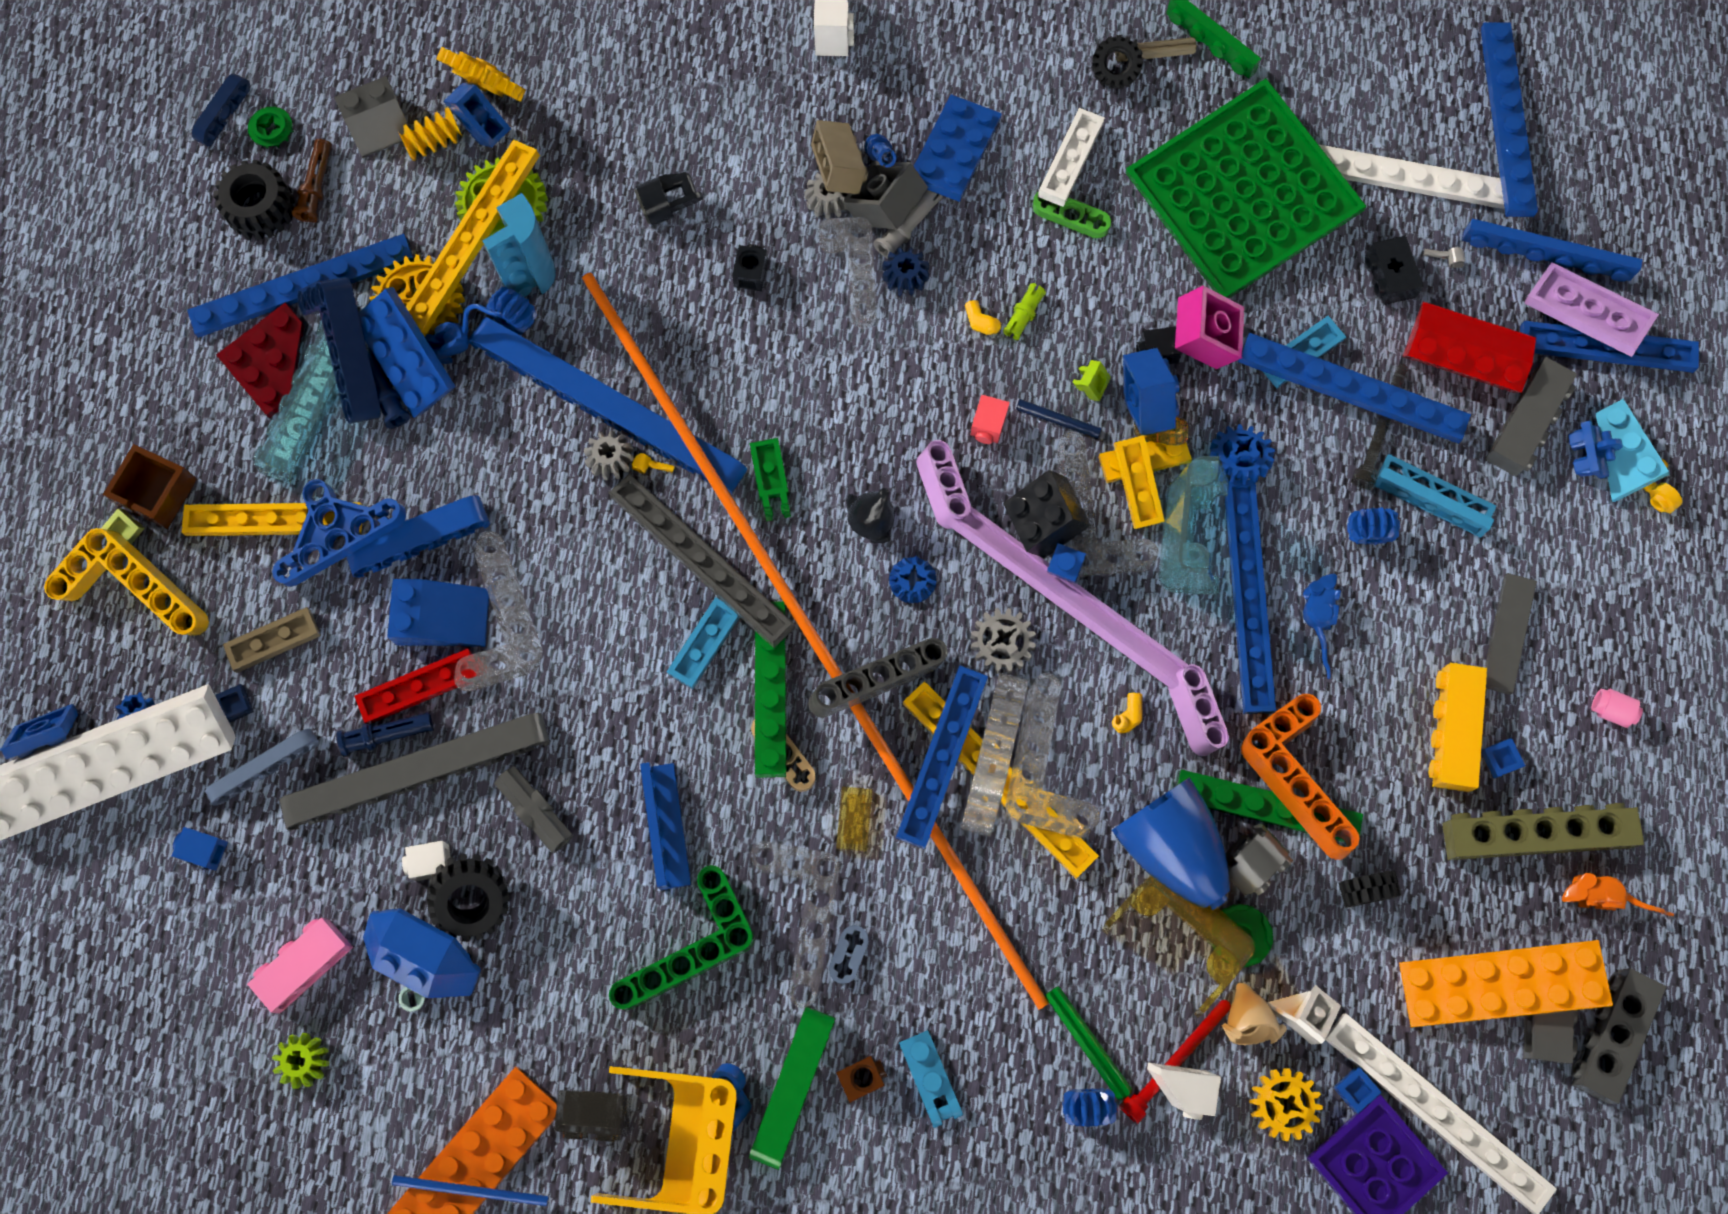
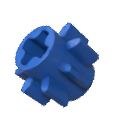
M141 692L137 695H125L121 705L115 707L119 714L117 719L151 707L155 703L152 698L145 700Z

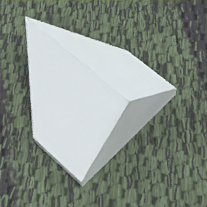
M1316 985L1311 991L1267 1002L1277 1017L1311 1045L1322 1044L1326 1040L1341 1007L1340 1004Z

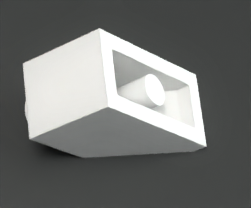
M1148 1063L1147 1070L1171 1105L1183 1111L1184 1117L1202 1120L1203 1115L1215 1116L1220 1076L1207 1070Z

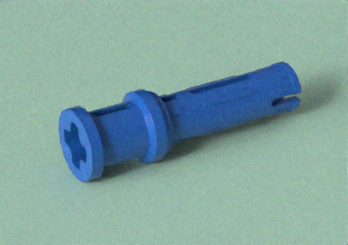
M872 134L866 139L864 150L871 160L878 161L881 166L884 165L886 168L892 167L895 164L896 154L892 150L891 143L883 135Z

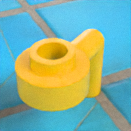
M1662 459L1665 466L1668 468V463L1664 459ZM1654 482L1642 488L1650 494V503L1659 512L1672 513L1682 505V498L1678 491L1667 483L1656 484Z

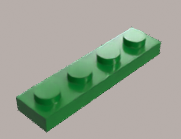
M1169 1L1166 14L1172 23L1181 25L1188 30L1191 37L1195 38L1197 42L1201 41L1208 46L1215 57L1223 58L1238 75H1244L1250 79L1256 73L1261 61L1257 54L1190 1Z

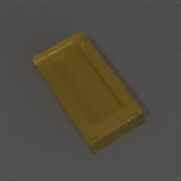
M842 787L836 849L867 852L873 789Z

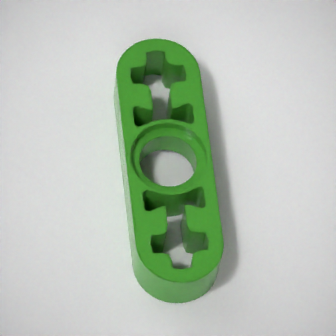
M1038 192L1035 194L1033 211L1038 216L1092 238H1102L1108 234L1111 218L1106 212L1068 197L1064 207L1060 206L1059 214H1056L1057 204L1050 202V205L1043 208L1041 203L1045 200L1037 197ZM1067 209H1074L1079 213V217L1075 220H1069L1064 216V212ZM1084 214H1088L1085 225L1081 224L1084 219ZM1097 219L1101 220L1102 226L1098 229L1093 228Z

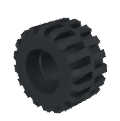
M247 160L241 161L240 166L234 164L230 166L231 170L228 173L224 171L221 174L223 179L221 181L217 180L215 184L218 189L214 191L215 205L237 234H243L248 239H251L253 234L257 240L263 239V234H266L269 238L275 236L274 230L278 229L281 232L285 229L282 224L284 222L290 223L292 219L289 213L292 214L294 208V196L280 173L275 168H272L270 164L266 162L261 164L259 160H253L251 164ZM266 192L263 200L251 207H243L246 199L252 194Z
M460 854V860L455 861L453 857L447 859V865L444 867L440 864L436 868V875H431L429 887H427V905L430 919L433 925L437 924L438 929L444 932L448 931V934L455 938L462 936V941H469L470 936H475L476 940L482 939L484 932L487 931L490 935L495 931V924L499 926L504 921L503 914L508 912L509 895L505 876H502V871L498 865L494 867L492 860L488 858L481 861L480 855L473 854L472 859H467V854ZM464 885L478 886L487 893L485 900L479 906L472 909L455 907L449 901V897L453 891Z

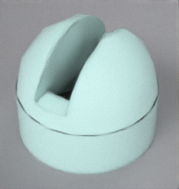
M405 987L399 994L400 1006L408 1012L419 1010L425 1002V997L414 992L417 1006L410 1007L407 992L412 990Z

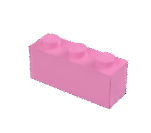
M321 917L319 920L314 919L303 928V934L296 941L292 940L279 949V956L270 964H263L253 973L254 978L247 985L271 1013L281 1014L354 948L331 920Z

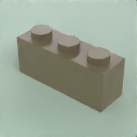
M817 120L811 146L826 191L859 194L862 183H865L867 180L868 169L867 166H864L862 152L857 147L856 136L853 135L849 123Z

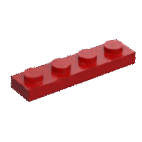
M467 648L357 694L354 697L364 723L372 724L481 678L472 653Z

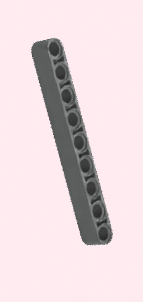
M542 713L525 715L285 795L279 799L286 829L296 830L299 829V825L305 823L311 825L329 819V815L335 813L341 815L359 809V805L365 803L371 805L388 799L387 796L397 793L398 796L416 790L419 785L426 783L428 786L446 780V776L452 774L458 776L476 770V766L482 764L488 766L506 760V756L512 754L518 756L535 750L534 747L542 744L545 747L550 744V739Z

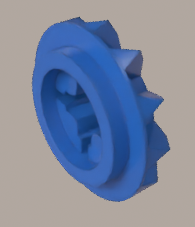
M917 556L913 558L904 557L897 564H894L889 575V584L893 594L898 599L907 603H919L926 600L932 595L936 587L935 570L928 560H922ZM913 568H916L917 578L922 580L917 581L915 586H913V590H910L909 580L904 578L909 577L911 572H913Z

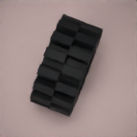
M1122 35L1108 37L1099 44L1093 55L1092 71H1094V77L1101 82V85H1106L1110 89L1128 87L1136 80L1142 70V50H1139L1136 41L1132 42L1128 36L1126 38L1121 37ZM1121 52L1125 54L1128 59V66L1125 71L1113 73L1108 69L1107 58L1111 53Z
M1395 870L1339 882L1345 908L1402 896Z

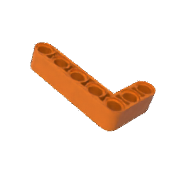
M1301 694L1254 727L1243 741L1241 753L1325 854L1332 859L1342 860L1358 846L1360 840L1359 833L1284 746L1308 729L1321 712V703L1314 695ZM1298 708L1305 709L1309 716L1300 713ZM1275 724L1282 725L1287 732L1279 731ZM1252 741L1260 742L1264 749L1256 748ZM1272 764H1276L1282 767L1284 773H1279L1276 770H1274ZM1293 788L1300 789L1304 793L1305 797L1302 798L1297 796L1294 793ZM1314 812L1322 814L1326 822L1316 819ZM1335 837L1342 838L1346 842L1347 847L1340 846Z

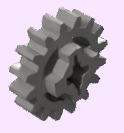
M995 608L993 617L987 612L984 613V623L978 620L975 622V627L979 631L971 632L970 638L977 640L971 644V650L979 651L975 660L980 661L984 659V669L986 670L991 665L995 666L996 674H999L1001 667H1005L1008 674H1011L1013 665L1018 669H1022V659L1030 661L1032 655L1028 651H1033L1036 647L1035 643L1029 641L1036 636L1034 631H1028L1031 625L1030 620L1022 623V613L1019 612L1015 617L1011 616V608H1008L1005 614H1001L999 608ZM1001 623H1007V624H1010V625H1012V626H1011V627H1010V626H1005V625H1002ZM988 630L991 640L984 645L983 635ZM999 636L1003 639L1009 638L1007 646L1005 643H997ZM1022 637L1023 648L1019 652L1015 643ZM994 655L1005 656L1006 659H999L994 657Z

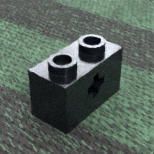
M1406 235L1374 242L1365 256V266L1369 272L1372 271L1375 279L1373 283L1374 292L1377 297H1381L1383 305L1416 298L1424 286Z

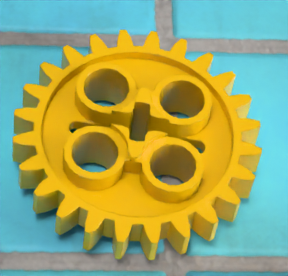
M441 47L436 59L451 67V72L466 79L467 83L475 84L484 92L488 90L500 97H503L505 94L519 102L522 101L526 89L511 82V77L497 70L496 66L478 57L475 59L461 51L458 55L444 47Z
M416 254L414 262H410L408 257L404 256V264L400 265L394 260L393 265L395 269L383 268L387 276L376 277L380 286L371 287L376 295L369 298L370 301L385 288L394 287L396 292L401 288H405L398 295L404 305L407 306L415 294L411 287L410 279L414 278L417 290L434 264L431 256L428 255L424 262L418 254ZM461 283L458 284L427 334H435L434 329L442 323L459 322L455 313H463L460 303L465 302L461 294L464 291Z

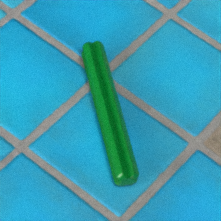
M1055 987L1046 994V999L1108 1087L1114 1092L1115 1097L1118 1100L1125 1099L1132 1093V1088L1062 989Z

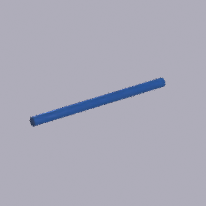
M394 1175L392 1178L393 1186L548 1206L549 1196L397 1175Z

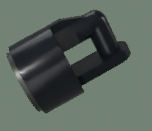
M687 172L664 174L637 185V189L634 190L647 223L652 226L674 218L673 212L698 203L704 198L702 192L696 191L691 176ZM681 187L685 196L668 202L665 193Z

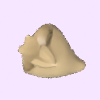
M1238 983L1236 985L1235 997L1230 1008L1228 1022L1221 1025L1229 1040L1237 1045L1259 1044L1270 1040L1271 1044L1277 1042L1286 1032V1026L1284 1024L1279 1025L1267 1001L1245 983Z

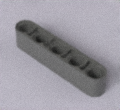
M929 638L818 685L809 698V709L817 717H828L930 674L946 659L948 654L947 646L938 638ZM925 651L933 653L936 660L928 658ZM899 662L906 663L910 671L902 669ZM873 673H879L883 677L884 682L877 681ZM846 684L854 685L858 693L850 692ZM819 695L827 696L831 701V705L822 703Z

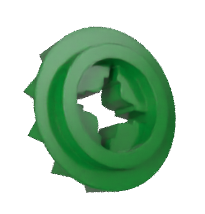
M265 107L253 114L249 120L248 133L257 146L261 145L266 149H269L270 146L279 148L280 143L283 141L289 142L288 136L294 132L292 128L293 121L285 110L278 107ZM274 121L277 129L272 130L271 134H269L265 128H269Z

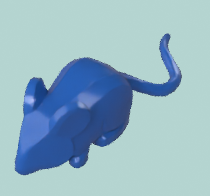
M471 304L464 311L463 326L458 323L445 322L434 329L435 334H426L425 338L441 364H451L453 359L450 356L460 354L468 348L469 340L467 334L470 311L478 309L491 316H498L501 312H492L480 304Z
M1328 574L1317 581L1311 582L1303 592V596L1307 600L1303 609V618L1308 626L1315 629L1320 640L1322 661L1327 671L1328 679L1331 678V671L1327 660V643L1323 630H1331V625L1337 624L1339 605L1335 603L1340 598L1341 590L1334 589L1337 583L1336 574Z

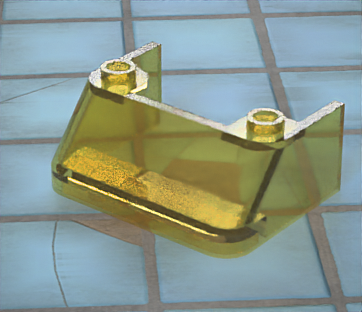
M1150 875L1107 920L1102 931L1107 935L1131 907L1143 916H1154L1166 905L1207 943L1215 948L1206 961V970L1209 976L1219 985L1195 1011L1194 1015L1199 1018L1252 958L1255 952V943L1248 933L1218 907L1212 910L1210 906L1202 908L1190 903Z

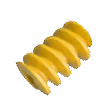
M448 107L445 108L444 118L438 112H434L435 122L428 116H425V126H422L415 120L413 131L406 124L403 125L404 134L401 135L399 133L413 161L417 160L416 151L423 157L427 156L426 147H429L434 153L437 152L438 142L443 148H447V138L454 144L458 143L457 134L461 135V132Z

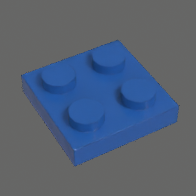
M74 704L14 726L0 749L6 760L15 756L24 758L34 753L38 747L46 744L51 747L63 742L78 716Z

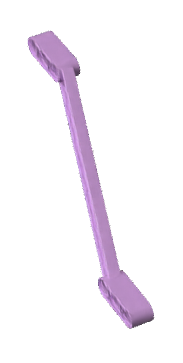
M941 440L931 441L917 457L916 463L938 524L946 529H954L1168 686L1188 743L1195 754L1207 756L1224 747L1228 743V731L1203 669L1195 664L1188 665L1077 583L1047 573L1050 563L1040 556L1026 552L1021 542L971 507L949 445Z

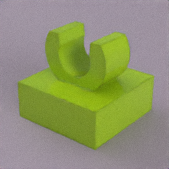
M1091 360L1088 367L1081 366L1079 368L1080 373L1083 375L1082 379H1074L1072 383L1078 390L1084 391L1089 399L1100 402L1111 376L1100 361Z

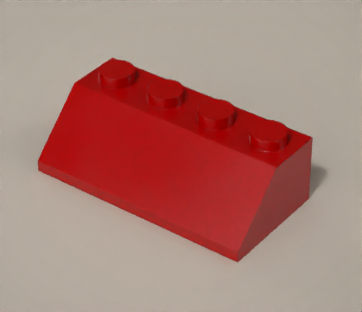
M1423 301L1403 357L1512 393H1522L1533 365L1536 337Z

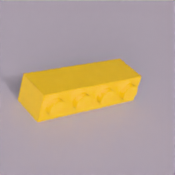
M1450 662L1442 668V671L1437 673L1435 684L1436 688L1440 689L1439 700H1436L1434 704L1433 716L1438 718L1437 730H1434L1431 736V747L1435 748V760H1431L1428 770L1429 777L1433 778L1432 787L1471 792L1479 788L1487 668Z

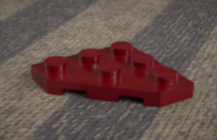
M286 303L282 304L216 354L268 418H271L293 401V387L300 358L299 350L305 328L304 324Z

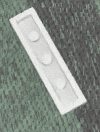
M1081 108L1078 109L1039 189L1037 197L1064 207L1103 126L1104 117Z

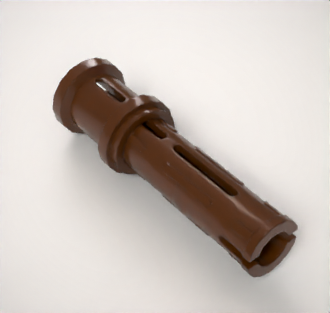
M315 139L304 184H301L297 191L299 198L297 206L292 210V215L300 221L315 223L318 220L316 212L319 202L324 197L321 187L330 151L332 150V144L325 139ZM320 160L318 172L314 174L317 162Z

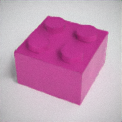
M1204 285L1179 297L1175 349L1214 369H1219L1241 359L1244 306Z

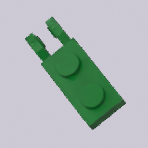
M778 438L749 443L760 501L762 500L766 522L773 521V511L769 503V499L780 497L782 503L781 511L784 518L791 517L787 499L789 492Z

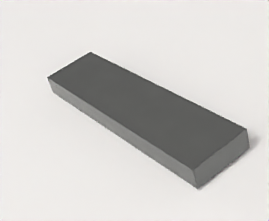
M1510 573L1504 575L1484 667L1487 668V689L1508 695L1514 693L1537 583L1535 580Z

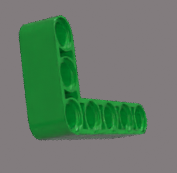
M713 865L706 866L699 872L697 878L698 886L719 930L614 983L609 990V999L613 1006L622 1010L634 1009L743 954L752 947L755 938L727 876L719 867ZM716 873L720 875L721 882L717 888L708 889L705 887V879L709 874ZM730 901L734 904L733 914L726 918L719 916V905L722 902ZM739 929L745 930L748 934L746 943L742 946L733 945L731 941L733 932ZM711 943L717 944L719 947L718 957L711 961L706 960L703 956L705 946ZM680 958H688L691 964L689 972L684 975H678L675 972V963ZM653 972H658L662 978L661 985L657 989L650 990L646 984L647 977ZM629 986L632 989L633 997L629 1003L621 1004L618 1000V992L621 988Z

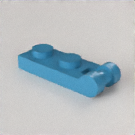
M927 1030L899 1042L933 1128L943 1125L942 1121L954 1117V1119L963 1116L929 1031ZM945 1095L948 1104L936 1109L933 1100Z

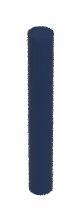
M1019 399L1016 410L1096 439H1098L1102 429Z

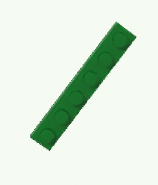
M783 601L771 602L786 616L785 603ZM755 631V778L786 777V637L773 648Z
M1182 769L1179 772L1177 785L1190 777L1206 805L1211 810L1308 833L1272 791ZM1338 808L1355 827L1360 837L1363 814ZM1314 812L1316 819L1326 822L1322 814ZM1335 837L1337 841L1345 842L1342 838Z

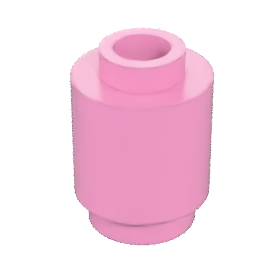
M1601 688L1595 695L1591 710L1596 712L1598 717L1625 728L1630 727L1631 724L1636 725L1643 713L1639 700L1613 689L1605 690Z

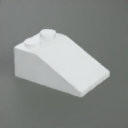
M815 0L814 38L816 56H848L849 46H854V13H848V0Z

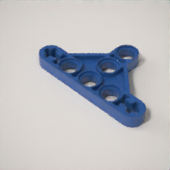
M320 479L309 481L304 486L302 492L308 513L293 552L275 563L272 570L273 577L276 581L288 587L300 584L399 527L406 519V509L402 504L391 498L381 500L371 507L337 499L332 487ZM323 487V497L320 500L314 501L312 498L313 492L317 488ZM390 508H393V509H394V511L392 512V516H393V517L389 519V518L387 517V516L389 515V511H388V510H389ZM334 511L335 518L333 522L329 525H324V515L327 512ZM365 521H370V531L365 535H360V525ZM341 535L345 536L344 546L339 550H335L333 546L335 539ZM318 550L320 553L319 560L315 564L310 565L308 563V556L311 552ZM288 567L293 568V569H291V570L289 571V574H290L289 577L284 576V575H286V574L288 573V570H287Z

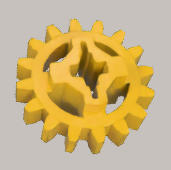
M1283 1068L1282 1076H1280L1276 1069L1270 1070L1271 1079L1266 1076H1260L1259 1079L1263 1086H1253L1252 1090L1258 1096L1257 1099L1249 1100V1103L1257 1105V1110L1251 1113L1252 1117H1261L1262 1119L1258 1127L1260 1129L1270 1127L1269 1136L1273 1138L1280 1132L1281 1140L1289 1141L1290 1133H1292L1296 1140L1302 1139L1301 1130L1311 1134L1313 1130L1309 1125L1310 1122H1320V1119L1314 1115L1315 1110L1323 1109V1106L1315 1104L1314 1100L1321 1095L1320 1092H1311L1310 1090L1314 1082L1312 1080L1302 1082V1072H1296L1291 1077L1290 1068ZM1280 1082H1287L1283 1090L1278 1092L1271 1090L1274 1085ZM1301 1092L1305 1097L1306 1107L1302 1103L1300 1097ZM1275 1098H1289L1288 1103L1298 1111L1284 1110V1106ZM1265 1102L1270 1104L1272 1110L1271 1118L1267 1113ZM1291 1118L1301 1119L1296 1125L1284 1127Z

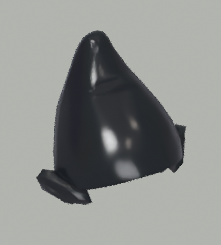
M887 488L867 492L858 497L849 493L846 499L847 519L852 530L864 538L872 539L874 543L883 544L890 541L889 531L894 524L895 510L890 501L891 493Z

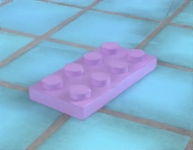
M1551 262L1524 303L1631 357L1659 315Z

